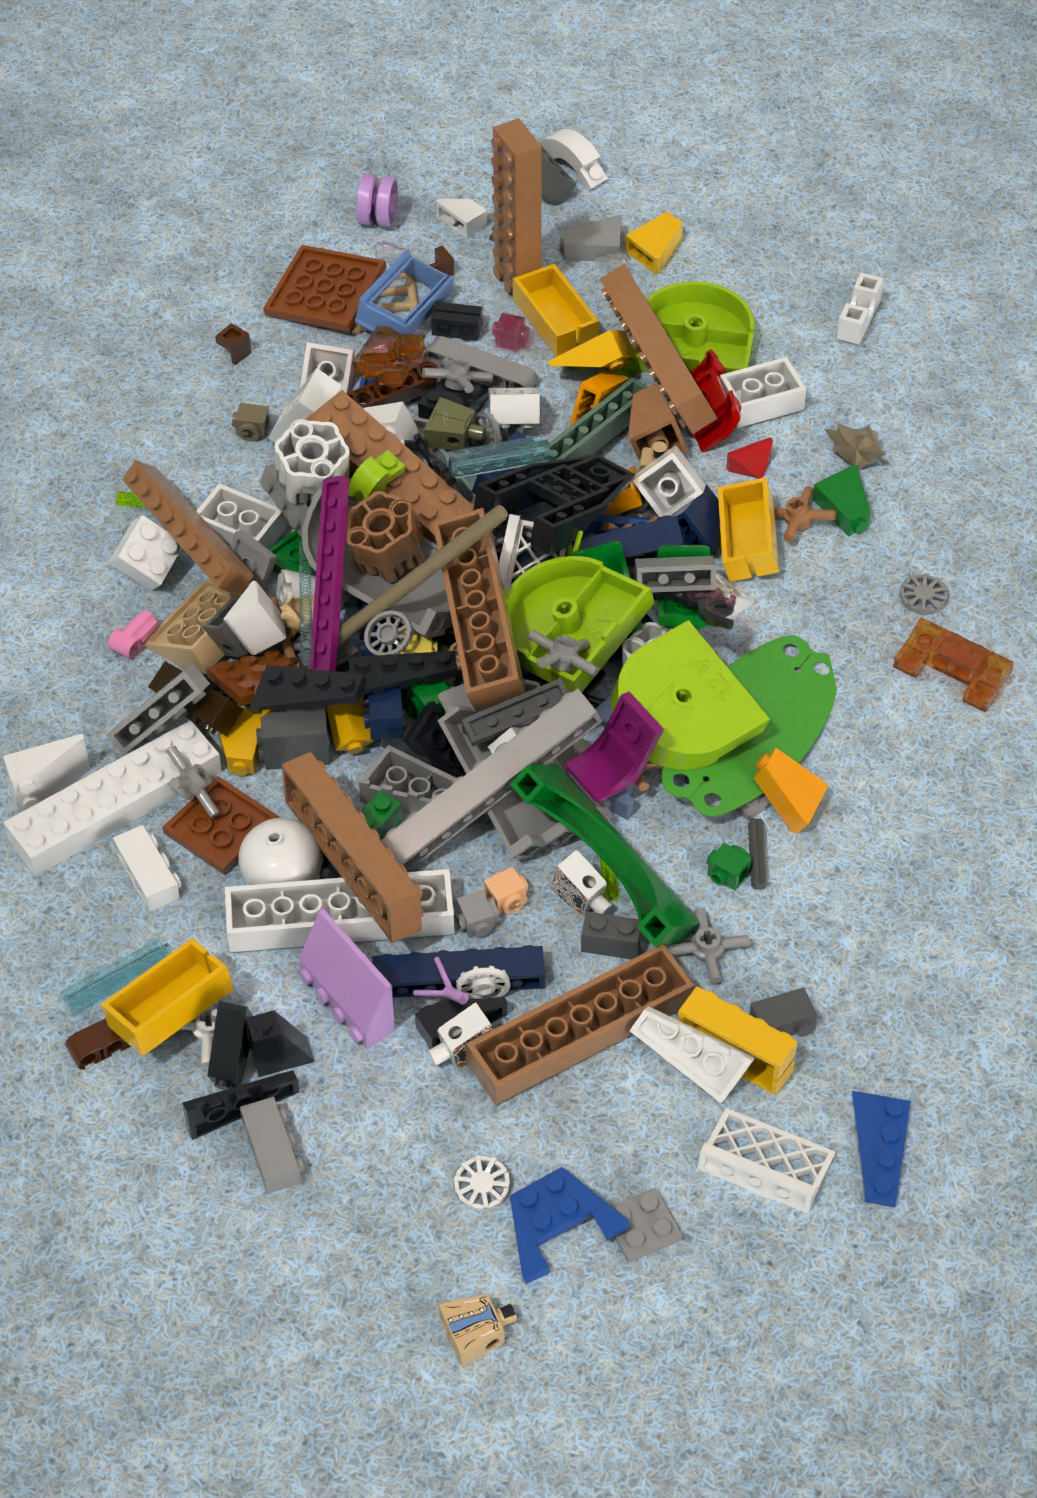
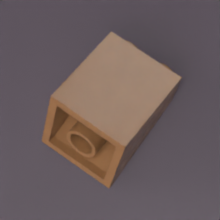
M656 383L634 393L628 438L638 461L642 449L645 447L652 448L653 443L658 441L664 442L667 445V449H671L676 445L682 454L689 452L677 422Z

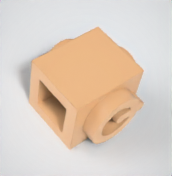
M513 867L505 871H499L492 877L484 880V894L486 898H493L498 914L502 912L513 914L523 908L528 901V883L524 876H519Z

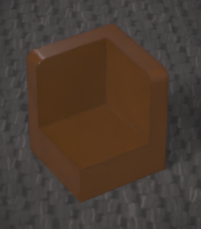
M443 245L434 248L435 263L429 266L448 276L454 275V258Z
M232 323L215 336L216 343L231 352L232 364L237 365L251 353L249 333Z

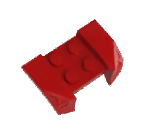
M711 349L705 353L702 362L690 372L718 418L692 434L696 438L702 453L708 452L728 438L741 418V403L734 395L733 390L729 391L728 395L726 394L719 378L725 371V367Z

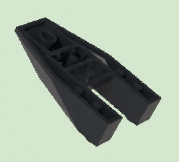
M598 454L527 464L477 484L473 511L483 508L485 514H487L496 506L501 505L507 510L509 516L540 502L548 503L554 509L534 517L530 544L540 549L542 553L551 555L567 548L576 539L578 531L581 530L583 532L635 479V474Z

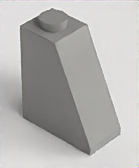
M622 215L565 228V238H560V252H564V260L619 262Z

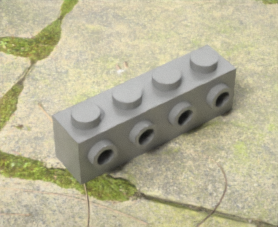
M275 463L265 466L260 484L302 538V527L311 504V494H309L307 502L300 503L299 494H296V504L289 502L286 495V485L279 482V478L276 479Z
M192 663L117 724L107 734L108 738L123 755L132 748L136 750L144 746L148 742L146 737L151 733L155 736L168 726L165 722L170 717L174 720L180 717L187 710L184 707L190 701L196 704L206 695L204 689L210 683Z

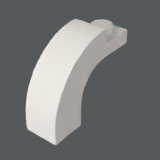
M560 129L539 142L553 159L561 158L567 161L576 171L587 190H591L608 179L596 160L600 155L592 144L576 131Z

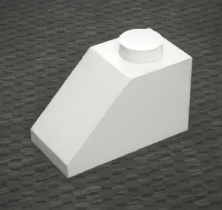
M472 199L436 200V217L466 239L487 227V210Z

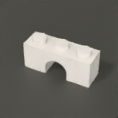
M860 273L854 286L851 304L846 303L840 315L837 339L860 345L881 300L884 278Z

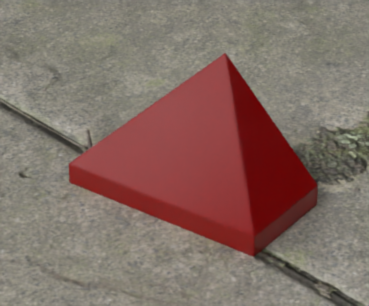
M769 437L727 453L726 469L732 473L758 479L763 478L772 456L773 439Z

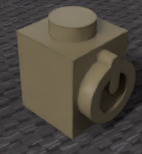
M240 403L238 411L234 412L232 416V427L236 429V436H240L245 441L252 442L258 438L265 439L270 424L269 406Z

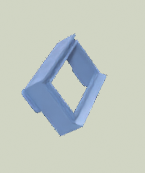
M406 249L360 297L355 323L371 332L380 330L405 343L433 313L435 303L443 302L451 294L455 276L452 275L450 277L412 257L408 249ZM402 272L427 284L432 289L405 319L373 303Z

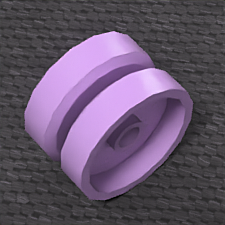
M362 175L357 195L358 224L372 225L376 219L379 226L392 227L398 202L397 177L383 176L379 182L377 175Z

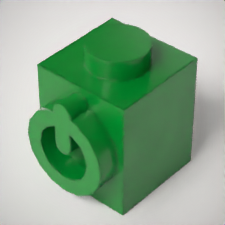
M723 842L717 851L713 850L707 858V875L710 876L714 883L718 885L724 884L736 891L750 873L752 858L742 847L737 845L729 846Z

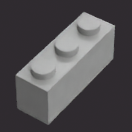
M713 556L635 559V581L650 587L652 592L716 590V563Z
M274 1097L241 1106L242 1122L266 1193L269 1194L301 1184L300 1173L305 1172L301 1156H295L292 1148H295L296 1144L292 1131L285 1130L284 1124L287 1123V1118L283 1106L277 1107Z

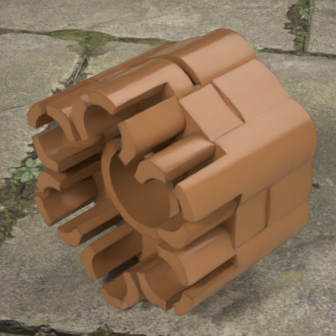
M377 491L347 510V534L345 539L361 573L365 574L368 572L369 575L379 573L380 577L386 579L387 582H394L398 580L393 570L394 568L400 577L405 572L402 561L408 569L416 567L412 556H415L419 565L423 563L425 555L420 544L422 543L424 532L408 499Z

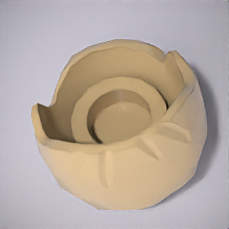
M304 595L297 598L292 596L286 603L280 606L282 610L281 619H284L287 626L293 631L303 634L312 632L314 596Z

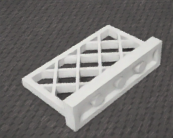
M512 514L509 515L499 561L505 594L512 585V579L520 574L522 575L525 571L550 556L558 558L555 552L551 555L544 554L537 559L530 549L533 545L527 544L522 537L523 528L533 530L534 522L521 520L520 516ZM521 542L523 547L519 549V545ZM566 548L560 550L559 557H565ZM527 551L533 562L522 568L516 558L517 555ZM515 566H516V568L518 569V571L515 572V573H513V572H514V568H515Z
M726 1108L708 1142L704 1143L700 1151L697 1169L809 1213L836 1151ZM728 1118L739 1122L743 1129L729 1132L726 1126ZM760 1131L768 1134L770 1140L757 1143L753 1134ZM746 1136L750 1145L738 1148L733 1139ZM727 1141L731 1150L726 1151L714 1145ZM789 1142L796 1146L797 1151L784 1154L780 1145ZM774 1147L778 1156L765 1159L761 1150ZM755 1152L759 1161L753 1162L743 1158L742 1155ZM816 1153L826 1157L823 1163L812 1165L808 1156ZM801 1158L806 1167L793 1170L789 1161ZM782 1163L786 1172H778L769 1166ZM810 1174L814 1183L810 1185L798 1180L797 1177Z

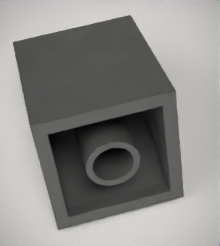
M323 703L314 704L311 708L300 709L299 706L286 707L285 711H273L261 717V728L256 729L259 761H265L266 770L282 769L281 764L309 752L318 761L321 760L324 765H330L326 709Z

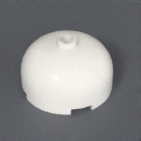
M274 818L258 824L249 831L240 846L238 861L245 884L256 885L318 880L324 859L316 837L309 827L294 819Z

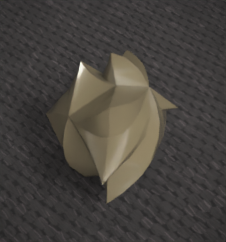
M837 424L838 430L824 429L835 442L833 450L851 465L855 464L858 470L875 464L879 456L886 454L881 450L882 446L878 442V432L871 430L869 426L853 429Z

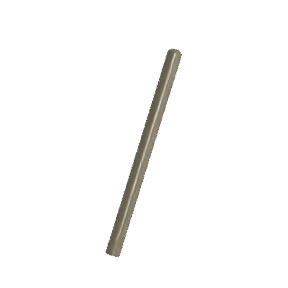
M501 505L493 508L339 626L338 647L367 626L376 615L388 610L506 520L508 517L507 510Z

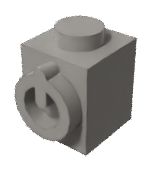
M483 890L456 898V922L460 931H466L468 938L474 936L485 937L495 930V922L500 921L492 897L486 898Z

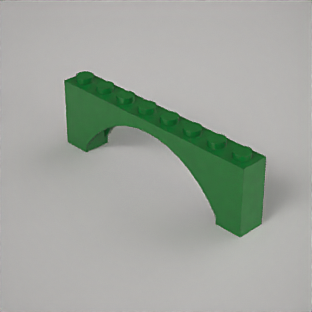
M557 764L526 765L510 783V786L527 804L535 806L566 826L593 849L609 866L628 892L635 906L639 919V924L636 927L654 947H659L662 944L666 946L682 943L701 924Z

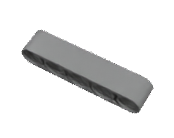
M437 336L423 355L425 361H432L441 369H445L441 364L442 359L448 357L450 360H461L469 363V371L492 373V382H480L491 387H534L538 381L537 373L527 366L443 336Z

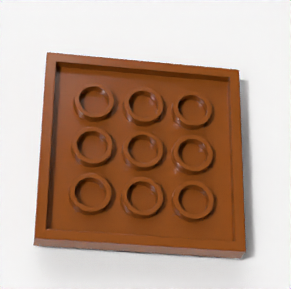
M301 245L263 308L264 314L266 316L350 332L355 323L360 297L385 272L387 268L386 261Z

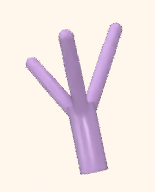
M435 957L434 961L446 987L443 990H414L413 995L443 996L444 999H451L462 1005L466 1004L468 995L452 987L440 958Z

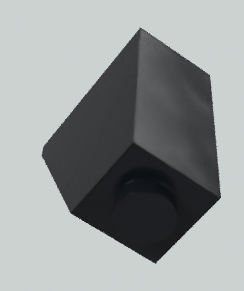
M221 1001L218 1003L207 1074L216 1088L226 1090L232 1086L241 1085L250 1051L246 1018L253 1016L247 1006Z
M275 1010L246 1018L251 1055L258 1077L314 1062L307 1037Z

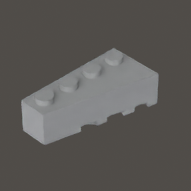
M388 745L359 781L360 802L369 803L381 791L402 803V812L411 814L425 807L434 795L447 790L456 777Z

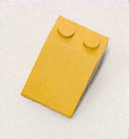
M609 330L549 360L548 364L549 366L610 367V369L617 368L619 370L631 364L630 360L636 358V355L625 331Z

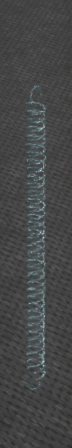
M301 540L299 542L301 662L307 669L306 665H310L313 662L312 626L309 630H305L302 627L310 625L312 622L310 564L304 565L300 561L302 557L306 556L301 553L303 552L301 550L303 549L301 547L302 544H300ZM308 582L310 585H308L309 587H303L304 585L301 584ZM307 588L310 592L305 594L302 590ZM305 661H311V663L305 664Z

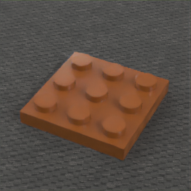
M267 650L261 655L243 656L240 660L232 662H219L216 666L207 668V676L236 703L244 706L251 704L267 665L300 667L279 650Z
M217 776L206 787L207 794L220 812L216 817L210 818L195 796L162 828L165 835L225 875L238 862L240 846L249 831L266 820L279 818V816Z

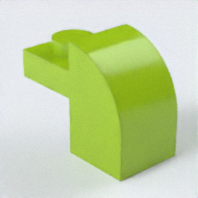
M389 450L375 459L370 456L354 473L349 485V495L359 503L374 492H385L386 484L404 473L406 465Z

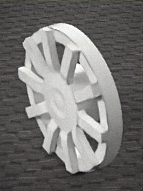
M476 966L474 970L461 973V976L456 980L457 990L466 993L468 999L496 998L504 996L509 991L510 978L505 970L495 969L494 966H489V968H478ZM496 983H505V984H504V986H501V985L496 984ZM472 989V992H473V993L470 994V993H468V992H466V991Z
M475 1156L463 1162L458 1168L454 1178L455 1193L458 1199L471 1209L485 1211L496 1208L508 1196L510 1190L509 1173L506 1167L495 1157ZM481 1162L489 1163L485 1171L482 1170ZM477 1163L478 1171L474 1172L469 1166ZM493 1165L500 1169L494 1172L493 1174H490ZM464 1170L471 1175V1178L461 1176ZM504 1174L505 1182L494 1181L496 1177ZM459 1182L470 1183L469 1186L461 1190L459 1189ZM494 1186L504 1187L503 1193L501 1195L494 1190ZM472 1190L473 1194L470 1200H467L463 1194ZM491 1193L496 1200L488 1203L487 1195ZM477 1196H482L483 1204L474 1203Z

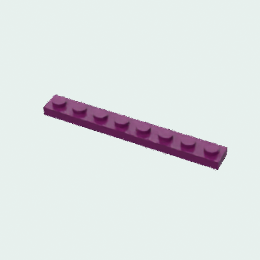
M344 475L323 480L309 669L336 671L350 478Z

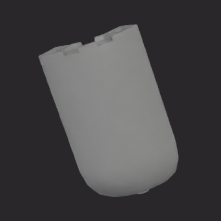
M319 488L313 495L302 527L303 550L310 566L315 571L317 566L322 488ZM348 498V509L358 504L356 501ZM423 537L420 545L425 555V561L438 551L437 544ZM345 539L342 589L369 604L416 567L408 569L402 561L405 572L400 577L394 568L393 570L398 579L394 582H387L386 579L380 577L379 573L369 575L366 572L363 574L360 572ZM412 556L415 566L418 567L419 564L417 563L415 556ZM442 568L386 610L398 611L404 614L410 621L412 629L427 637L444 635L446 629L453 627Z

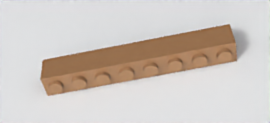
M135 459L122 479L124 483L217 588L240 596L254 576L252 572L156 467Z

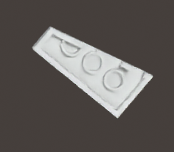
M649 1006L644 1009L630 1029L631 1033L720 1103L728 1097L756 1058Z

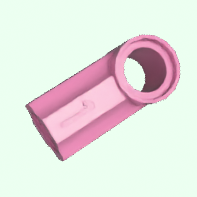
M148 611L140 612L124 629L118 628L111 634L108 641L109 649L133 660L134 658L132 657L136 652H141L144 641L159 627L158 621Z

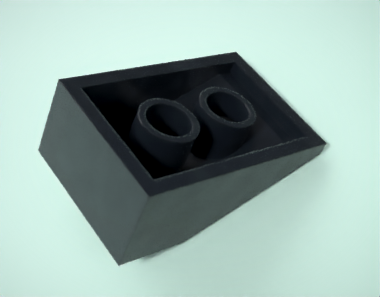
M441 379L430 386L418 402L419 418L429 420L440 397L471 408L475 411L476 415L488 400V388L492 387L470 381L474 386V390L471 393H466L464 390H453L444 385L445 379Z

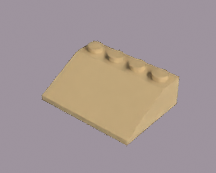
M205 579L144 641L143 647L184 669L193 663L201 673L207 674V668L215 666L225 654L207 634L203 626L233 596L238 595L219 589L211 580Z

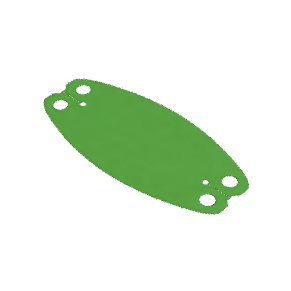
M789 635L769 641L728 666L729 670L770 718L764 732L718 758L717 762L709 766L692 770H677L663 767L662 784L664 790L677 798L685 797L693 802L694 808L707 817L731 812L763 794V791L753 779L758 770L755 765L764 753L768 755L777 748L799 763L817 740L828 719L837 693L830 655L817 653L810 649L808 643L796 635ZM787 644L795 645L799 649V654L794 657L788 656L784 653L783 647ZM818 662L825 663L830 669L829 673L826 675L818 674L814 670V664ZM800 667L801 672H796L794 669ZM675 774H684L689 778V785L679 787L674 784L672 778ZM707 776L710 780L706 782L703 780V777ZM708 793L717 794L721 799L720 805L716 807L707 805L704 801L705 795Z

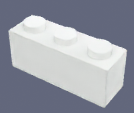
M141 825L113 837L115 852L149 912L180 899L178 889L182 886L179 877L175 872L171 873L168 869L170 868L169 861L164 852L161 854L158 852V843L153 833L148 834L144 826Z

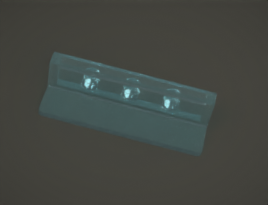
M538 435L445 452L444 459L446 466L451 470L454 477L462 478L549 461L550 445L548 439L543 440L542 436Z
M158 938L59 992L60 997L73 1016H76L111 997L172 953L169 943L163 945Z

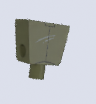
M440 397L424 428L425 447L463 451L466 449L470 439L484 440L486 427L475 425V411L473 409Z

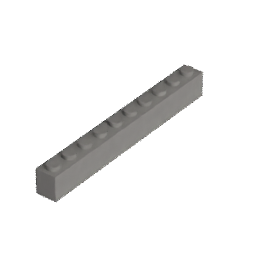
M578 688L573 692L566 693L557 705L544 710L535 722L522 727L513 739L500 744L491 756L478 761L469 773L456 778L447 790L434 795L425 807L412 812L399 827L390 829L381 840V843L391 849L395 861L398 864H402L406 871L409 872L514 790L510 783L526 765L550 763L603 722V720Z

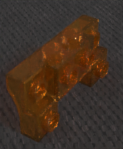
M377 326L352 362L354 376H362L366 379L378 378L379 385H387L390 388L403 385L408 377L407 362H399L401 358L406 360L420 358L425 350L424 335L403 334L389 326Z
M921 617L905 644L896 654L893 667L914 678H917L926 665L968 685L964 691L962 701L986 713L997 698L999 689L1012 673L1014 662Z

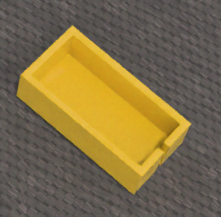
M555 263L513 278V300L556 357L599 336V320Z
M767 477L718 487L722 562L729 581L752 578L753 573H756L757 577L778 573L779 562L774 500Z
M191 938L101 1003V1007L108 1026L143 1057L234 990L227 966L214 955H209L208 950Z
M698 986L679 1009V1021L756 1057L742 1077L776 1096L794 1070L797 1041L791 1035L774 1029L764 1020L754 1018L743 1012L737 1005L729 1004L718 998L713 992L705 991Z

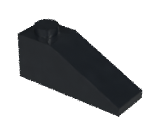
M505 997L468 999L467 1003L463 1005L454 1000L439 1001L433 1005H426L415 1013L416 1029L431 1049L441 1043L437 1032L439 1027L472 1004L477 1003L491 1024L507 1016V1000Z

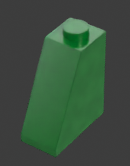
M855 464L814 484L812 500L822 510L836 511V519L833 521L848 537L855 533L860 534L867 529L871 511L858 468Z

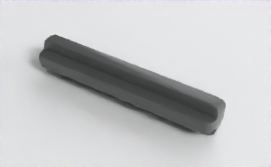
M751 818L748 823L749 853L752 858L750 869L751 886L753 889L763 890L768 884L764 821L761 818Z

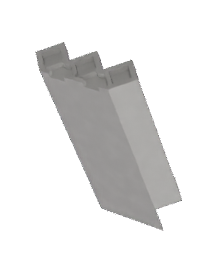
M523 679L526 692L540 687L539 682ZM461 684L437 695L445 710V715L438 722L467 774L478 761L487 759L492 755L488 746L501 735L472 747L467 734L464 735L462 733L461 719L495 705L474 710L466 694L465 684ZM530 722V723H528V724H525V725H523V726H521V727H519V728H522V727L527 726V725H531L533 722ZM574 745L570 746L557 756L556 759L571 781L607 820L613 818V815L605 801L595 802L565 769L566 761L578 755ZM515 790L487 811L512 858H530L535 856V852L541 847L548 845L549 849L569 842V838L575 834L547 813L531 804H527Z

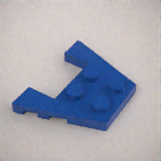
M563 1167L510 1195L522 1277L526 1284L551 1272L538 1246L586 1219L594 1218L607 1241L631 1228L627 1218Z

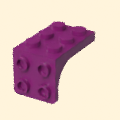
M628 691L620 696L598 739L585 751L568 759L564 767L595 802H601L636 785L664 729Z

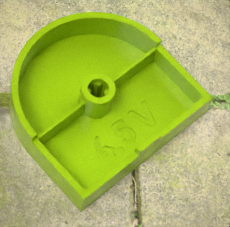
M687 281L660 288L646 298L689 372L702 362L705 353L710 349L715 352L719 361L725 367V371L722 374L750 366L755 326L754 316L749 305L735 292L713 283ZM632 344L631 346L636 358L630 360L631 364L628 371L649 373L648 365L645 366L638 351Z
M582 556L558 557L539 563L520 575L505 594L520 666L548 682L561 678L568 692H573L577 688L583 692L594 677L572 665L569 671H560L550 665L540 668L537 664L538 658L549 654V651L529 640L530 632L535 630L554 642L556 637L560 635L571 637L576 641L587 639L589 648L579 652L578 656L597 666L600 671L655 603L650 587L603 566V563L599 560Z
M689 620L643 645L631 654L619 674L611 696V712H613L620 696L630 691L659 723L664 731L648 761L659 766L677 770L698 769L717 762L718 758L764 732L770 720Z

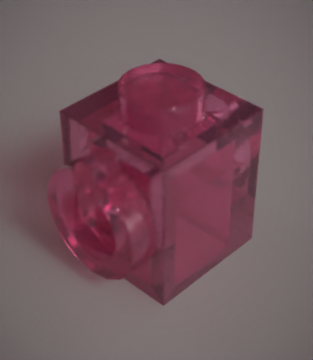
M507 313L501 314L498 322L495 321L492 328V335L495 336V348L518 352L520 346H526L529 337V326H525V317Z

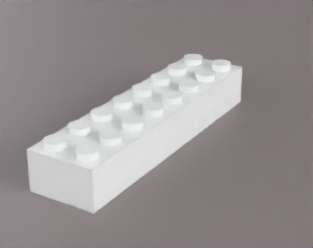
M189 720L4 821L7 839L36 876L180 796L181 794L178 790L171 788L169 785L172 778L180 777L179 770L166 752L169 748L176 746L190 768L198 764L212 776L222 772L220 755L194 723Z
M449 869L407 872L409 879L412 882H416L422 891L420 906L423 910V917H421L422 930L405 938L454 934V912ZM343 878L225 887L226 926L230 952L303 947L318 912L323 908L353 942L389 940Z

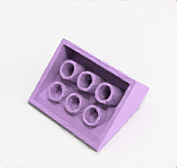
M323 908L318 912L300 954V971L298 973L305 985L311 984L314 987L318 1000L323 1005L327 1003L332 1008L331 1012L335 1020L339 1024L344 1022L349 1028L348 1032L354 1042H361L366 1048H369L395 1031L392 985Z

